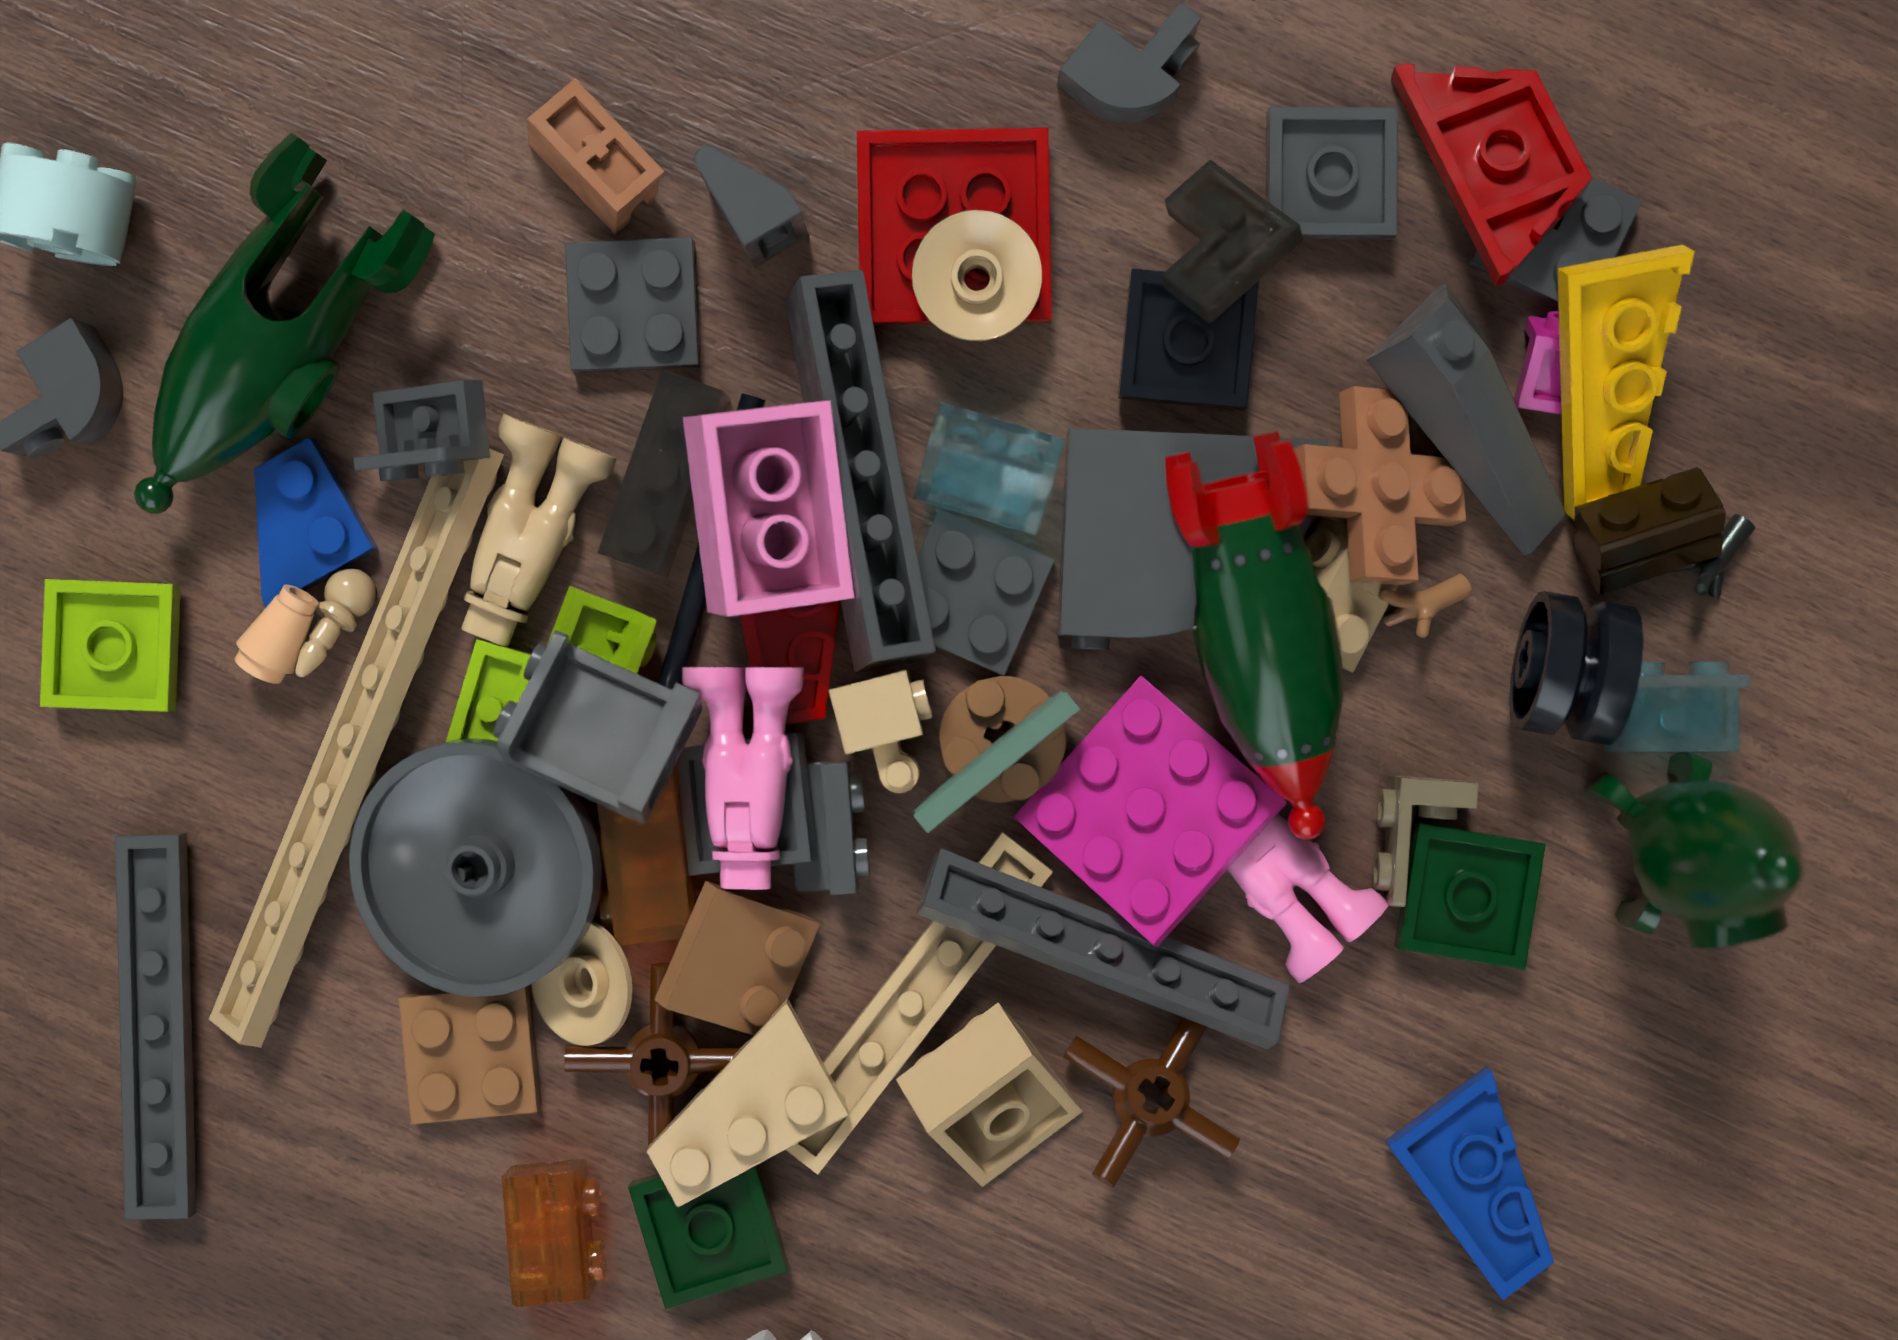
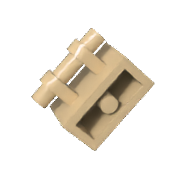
M905 670L829 690L845 754L872 748L883 786L894 793H905L911 790L916 785L920 774L919 764L915 757L902 751L900 740L923 735L924 729L921 720L929 719L933 716L924 680L911 682L909 671Z

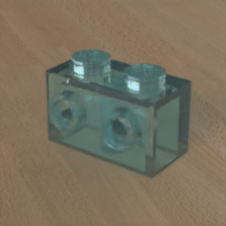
M942 402L928 441L913 499L936 505L945 510H952L993 522L1006 528L1037 535L1065 439Z

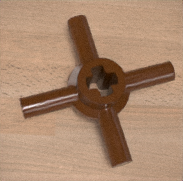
M670 963L651 964L650 1024L636 1031L626 1047L566 1046L564 1056L565 1072L625 1073L630 1084L638 1092L649 1097L648 1147L674 1119V1097L685 1092L693 1084L698 1074H718L740 1049L699 1048L692 1034L682 1026L675 1024L676 1012L665 1009L654 1000ZM656 1048L666 1049L667 1059L673 1061L668 1072L658 1071L657 1061L652 1060Z
M1183 1018L1159 1060L1143 1059L1134 1062L1128 1067H1125L1078 1036L1074 1037L1063 1058L1113 1089V1106L1117 1117L1121 1121V1125L1092 1172V1176L1097 1180L1114 1188L1144 1136L1158 1137L1174 1129L1184 1133L1226 1161L1232 1156L1239 1144L1240 1138L1189 1107V1088L1181 1074L1207 1026ZM1155 1084L1160 1089L1157 1099L1164 1107L1161 1108L1159 1106L1147 1112L1142 1107L1146 1097L1138 1091V1088L1140 1087L1144 1090L1150 1085Z

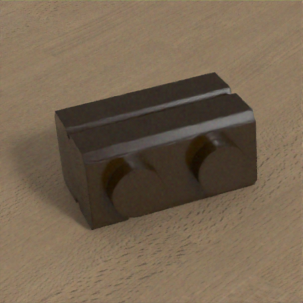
M1695 467L1670 475L1666 479L1655 480L1576 506L1574 551L1595 591L1599 595L1721 556L1723 535L1721 532L1724 531L1726 512L1723 503L1702 470Z

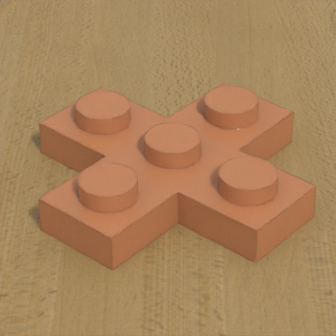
M1353 386L1339 392L1342 447L1302 444L1294 448L1308 493L1309 506L1307 515L1347 519L1350 582L1405 585L1419 581L1415 524L1453 526L1466 522L1464 481L1445 457L1411 454L1408 411L1391 390Z

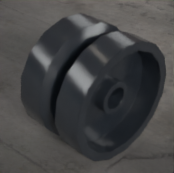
M1548 591L1538 592L1530 603L1522 622L1513 659L1509 705L1510 718L1514 729L1554 735L1565 723L1571 739L1612 745L1621 735L1630 716L1641 672L1644 636L1641 616L1636 607L1601 601L1595 602L1585 614L1583 606L1576 596Z

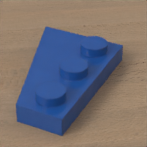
M1485 1066L1386 1139L1385 1143L1495 1292L1504 1300L1553 1264L1554 1260L1531 1189L1527 1186L1510 1125L1506 1122L1497 1095L1499 1091L1493 1072Z

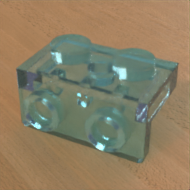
M1642 662L1638 689L1630 716L1621 735L1612 745H1604V751H1739V688H1750V675H1729V662H1689V675H1665V662Z

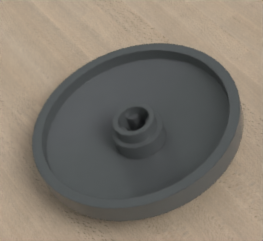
M459 739L440 743L416 752L392 767L375 784L361 806L351 836L349 852L350 879L357 908L369 933L383 952L403 971L430 987L452 994L473 997L496 996L522 989L538 981L561 965L573 953L587 933L596 913L602 884V863L597 835L590 816L577 794L503 761L496 747L498 741L488 739Z

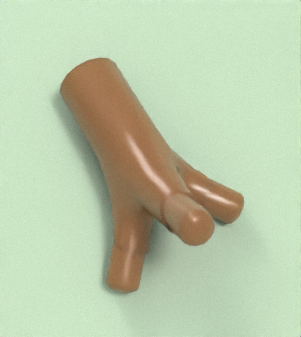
M1457 574L1428 589L1416 592L1397 593L1383 588L1379 592V599L1390 605L1400 607L1383 617L1384 623L1391 627L1408 619L1418 618L1416 635L1425 638L1429 634L1431 621L1439 611L1470 597L1472 589L1468 579L1462 574Z

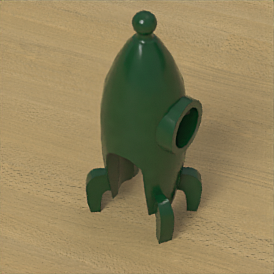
M290 133L272 149L257 168L250 182L252 202L266 217L239 245L210 283L187 317L165 363L153 422L152 451L156 471L153 477L149 476L142 479L136 485L134 491L137 505L143 511L150 514L165 512L171 506L174 498L172 487L177 483H185L203 477L232 462L274 431L289 439L302 430L321 406L338 376L340 366L332 357L353 324L370 287L383 293H396L405 289L413 281L425 261L435 237V233L426 228L422 221L404 209L384 235L369 226L310 307L297 318L279 321L270 307L269 290L273 279L324 199V196L313 189L312 185L327 162L325 158L309 148L310 145L293 133Z
M1687 751L1678 752L1669 758L1667 772L1674 774L1678 778V782L1660 786L1636 799L1612 775L1599 773L1583 792L1593 799L1607 803L1621 811L1617 820L1630 833L1629 841L1633 855L1634 871L1639 882L1634 883L1637 891L1640 893L1639 897L1633 902L1621 901L1615 913L1617 920L1621 924L1638 932L1652 934L1659 924L1663 911L1683 919L1692 948L1699 949L1721 948L1749 943L1778 934L1788 927L1784 904L1794 894L1795 888L1803 877L1801 843L1790 820L1769 801L1753 791L1729 783L1708 781L1712 771V761Z

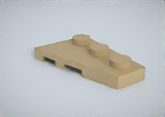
M788 998L772 1014V1017L735 1053L731 1061L686 1105L649 1145L647 1153L677 1207L684 1205L848 1116L849 1109Z

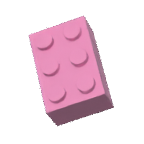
M831 400L683 417L707 612L730 617L854 598Z

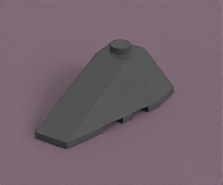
M1444 283L1438 286L1367 358V362L1525 556L1534 552L1566 513L1484 331Z

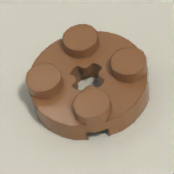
M997 676L978 680L958 693L948 705L939 731L943 763L952 776L992 745L989 740L984 738L988 727L999 729L1003 720L1015 725L1049 699L1048 694L1035 684L1012 676ZM1063 724L974 796L985 801L1005 803L1028 799L1035 792L1046 786L1057 773L1064 757L1066 736Z

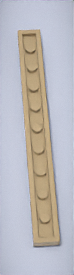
M489 448L490 458L464 461L465 473L431 476L208 1019L241 1045L261 1048L270 1025L278 1015L280 1000L294 966L299 962L303 954L304 942L317 910L326 898L330 878L342 849L351 837L352 825L365 793L374 781L376 766L390 732L399 720L401 705L412 678L423 661L424 649L437 617L447 603L449 588L462 556L471 544L473 530L485 500L495 486L497 471L504 454Z

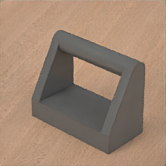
M704 146L696 152L695 164L710 194L755 268L809 236L802 212L787 188L712 146Z

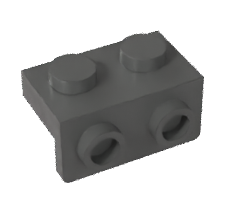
M460 380L374 392L373 400L379 455L354 457L353 461L355 471L379 469L380 481H395L419 478L418 466L424 465L425 476L453 475L465 473L464 461L490 458L482 380Z
M851 760L807 763L818 860L794 863L795 887L798 891L830 889V895L857 893L859 877H870L867 838L856 839L854 813L865 812L863 774H851Z

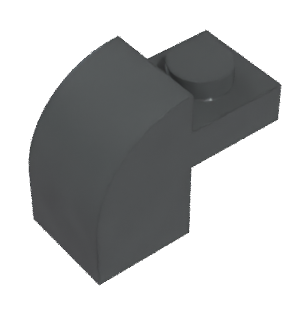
M1181 2L1142 51H1139L1100 19L1060 68L1057 86L1088 111L1108 121L1133 123L1154 117L1165 110L1176 98L1181 84L1165 71L1169 69L1177 75L1200 46V43L1193 37L1196 34L1201 17Z
M70 318L16 351L42 396L0 421V451L24 457L29 456V458H38L60 447L65 442L64 433L69 440L91 446L106 436L115 424L121 409L123 384L118 366L95 327Z

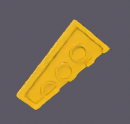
M1685 245L1558 268L1564 511L1573 520L1575 518L1576 506L1641 485L1653 430L1648 427L1655 396L1662 395L1667 373L1661 367L1669 333H1676L1682 306L1677 304L1676 301L1682 275L1690 274L1695 252Z

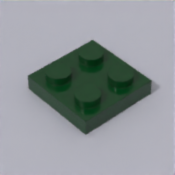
M1415 822L1409 853L1406 905L1400 908L1394 947L1399 950L1525 970L1546 844Z
M759 1165L748 1169L680 1207L676 1206L659 1173L631 1181L629 1184V1193L665 1309L788 1272L789 1263Z

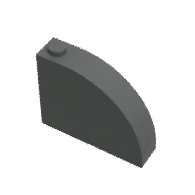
M1068 429L1065 440L1057 636H1072L1071 649L1109 650L1110 638H1146L1177 633L1194 627L1196 588L1194 582L1193 548L1182 536L1179 525L1171 510L1166 482L1165 457L1181 452H1190L1192 462H1197L1202 484L1258 472L1259 467L1253 440L1254 436ZM1280 437L1281 441L1290 440L1293 448L1302 444L1327 446V439ZM1306 515L1304 520L1297 524L1302 537L1313 515Z

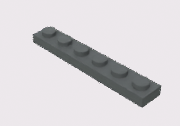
M187 833L115 836L124 1218L125 1220L190 1218L197 1213Z
M942 848L932 858L917 915L1266 1050L1279 1042L1289 984L1169 937H1166L1158 947H1155L1129 922Z

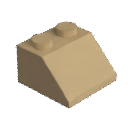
M996 1003L983 1014L971 1019L965 1028L933 1052L922 1056L913 1067L896 1079L927 1133L982 1187L1083 1112L1077 1101L1025 1032L999 1003Z

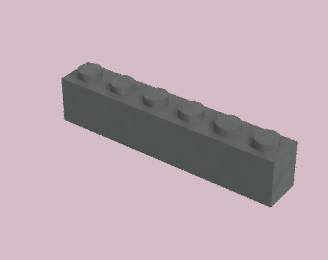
M863 270L801 276L784 300L803 402L831 400L854 598L841 600L854 673L916 663L936 652L864 273Z

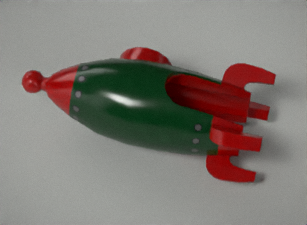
M1276 431L1253 437L1258 460V472L1202 484L1197 462H1192L1190 452H1181L1165 457L1166 482L1173 516L1179 525L1182 536L1193 548L1196 607L1192 631L1202 675L1219 719L1250 766L1270 788L1292 804L1293 809L1288 817L1290 831L1298 838L1311 840L1319 836L1326 825L1325 814L1318 805L1314 804V796L1319 792L1328 773L1337 741L1344 698L1342 652L1332 599L1328 597L1326 591L1319 583L1313 562L1297 525L1306 517L1309 506L1308 493L1300 463L1291 441H1281L1279 433Z

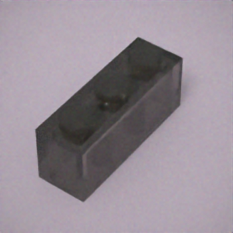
M662 369L597 553L664 577L669 576L694 505L683 417L726 412L731 399L723 390Z

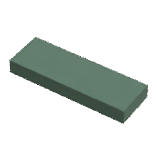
M1058 690L916 805L913 810V816L927 833L930 832L1077 713L1080 708L1066 691Z

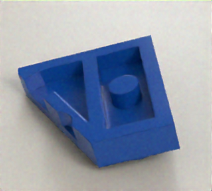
M309 437L254 469L261 597L265 607L280 593L284 585H292L306 591L329 578L335 572L350 566L379 549L316 439Z

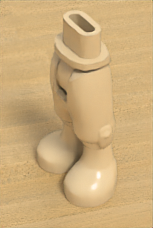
M503 414L498 427V436L511 451V464L505 484L496 490L491 501L487 504L488 517L477 546L471 572L470 589L473 591H467L464 596V600L470 603L461 629L498 645L508 647L517 623L528 622L530 616L528 610L542 591L563 548L573 541V533L576 526V513L574 511L581 497L590 484L608 478L613 471L617 458L564 437L558 451L556 473L548 496L539 507H535V493L547 466L556 452L562 435Z

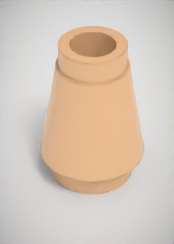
M284 585L280 593L273 598L236 641L240 649L235 657V662L250 675L273 684L281 683L286 674H293L296 669L300 649L306 640L314 617V611L319 604L318 601L298 587Z

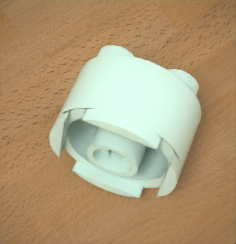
M3 143L0 154V243L33 252L35 247L55 253L56 258L75 262L116 266L117 263H121L122 253L125 248L137 177L116 169L98 168L99 159L87 154L69 150H58L55 161L43 158V152L37 149L14 143Z

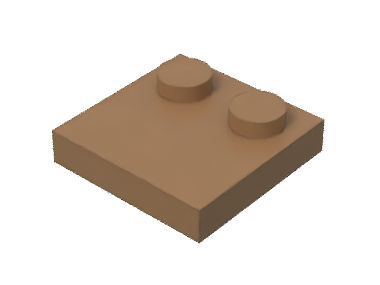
M705 881L654 1000L665 1009L755 1035L772 1017V1014L789 998L820 923L810 916L732 889H721L720 885Z

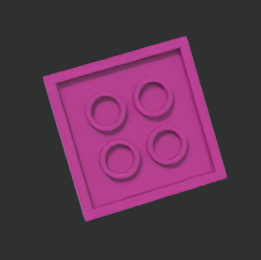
M1140 676L1064 760L1053 779L1046 786L1038 790L1014 818L1151 944L1158 947L1287 803L1151 683Z

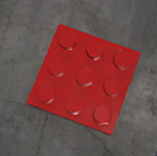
M1049 127L857 131L859 270H863L873 326L934 325L925 316L915 297L912 281L914 258L920 243L936 224L951 215L972 210H984L1003 215L1018 224L1029 235L1040 257L1042 284L1035 307L1022 324L1051 323ZM972 269L965 275L964 281L969 289L980 291L989 284V277L981 269Z

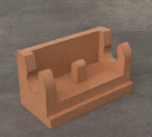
M576 79L572 80L527 118L528 145L615 235L629 225L632 217L631 212L640 202L644 200L649 205L655 199L658 193L659 180L664 176V170Z

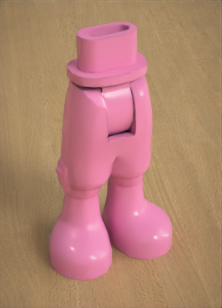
M682 667L683 686L700 693L701 699L706 702L709 711L711 734L705 742L702 763L705 768V799L709 832L713 845L719 847L716 850H712V859L720 860L721 889H771V860L780 859V850L777 843L783 820L787 773L793 763L791 745L787 735H785L787 712L790 701L802 689L804 667ZM746 690H748L753 704L754 726L749 744H746L743 734Z
M1277 814L1227 870L1246 893L1245 897L1248 899V906L1254 908L1264 917L1271 920L1274 919L1290 942L1286 967L1292 977L1298 983H1302L1335 959L1342 952L1344 946L1297 900L1293 890L1295 886L1300 887L1311 895L1346 942H1352L1362 935L1383 914L1389 905L1383 896L1372 888L1355 891L1341 882L1329 871V864L1320 850L1319 844L1296 837L1290 831L1288 822L1281 815Z

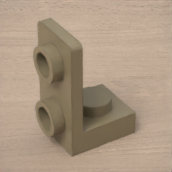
M1389 775L1388 789L1381 788L1377 800V823L1379 827H1386L1384 852H1376L1372 872L1374 890L1381 891V895L1388 905L1393 907H1405L1412 805H1418V817L1457 819V808L1477 809L1479 783L1456 779Z

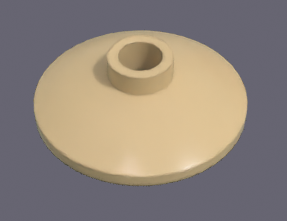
M964 211L951 215L936 224L920 243L912 268L913 289L921 310L938 329L962 340L987 341L1010 333L1030 315L1041 290L1042 266L1033 241L1014 221L990 211ZM981 269L987 273L989 284L986 288L974 291L966 286L964 278L970 270Z
M592 921L587 933L573 953L557 968L531 984L536 1006L546 1024L559 1037L572 1044L590 1046L610 1039L621 1029L630 1011L632 978L628 961L622 948L611 933L594 921Z

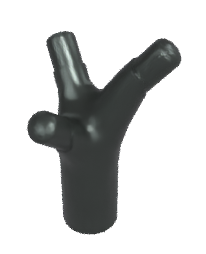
M1734 514L1724 526V531L1721 532L1723 535L1721 556L1672 571V573L1699 569L1700 573L1696 581L1695 592L1699 595H1704L1708 591V595L1711 597L1721 596L1722 581L1727 566L1755 530L1754 524L1744 516Z

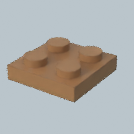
M530 985L496 996H461L437 991L407 994L398 998L411 1125L537 1113L542 1108Z

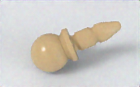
M345 568L335 572L328 579L324 589L325 601L318 602L319 604L315 609V612L322 619L317 621L309 634V641L304 642L299 652L295 669L298 677H306L323 663L327 656L326 651L333 647L341 634L340 629L353 632L357 626L355 618L363 616L373 607L376 599V588L372 579L365 572L355 568Z

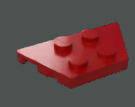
M1403 63L1395 66L1391 81L1494 285L1498 286L1505 283L1586 191L1592 180L1591 174L1536 70L1504 69L1500 72H1488L1480 67L1454 66L1452 74L1415 72V64Z

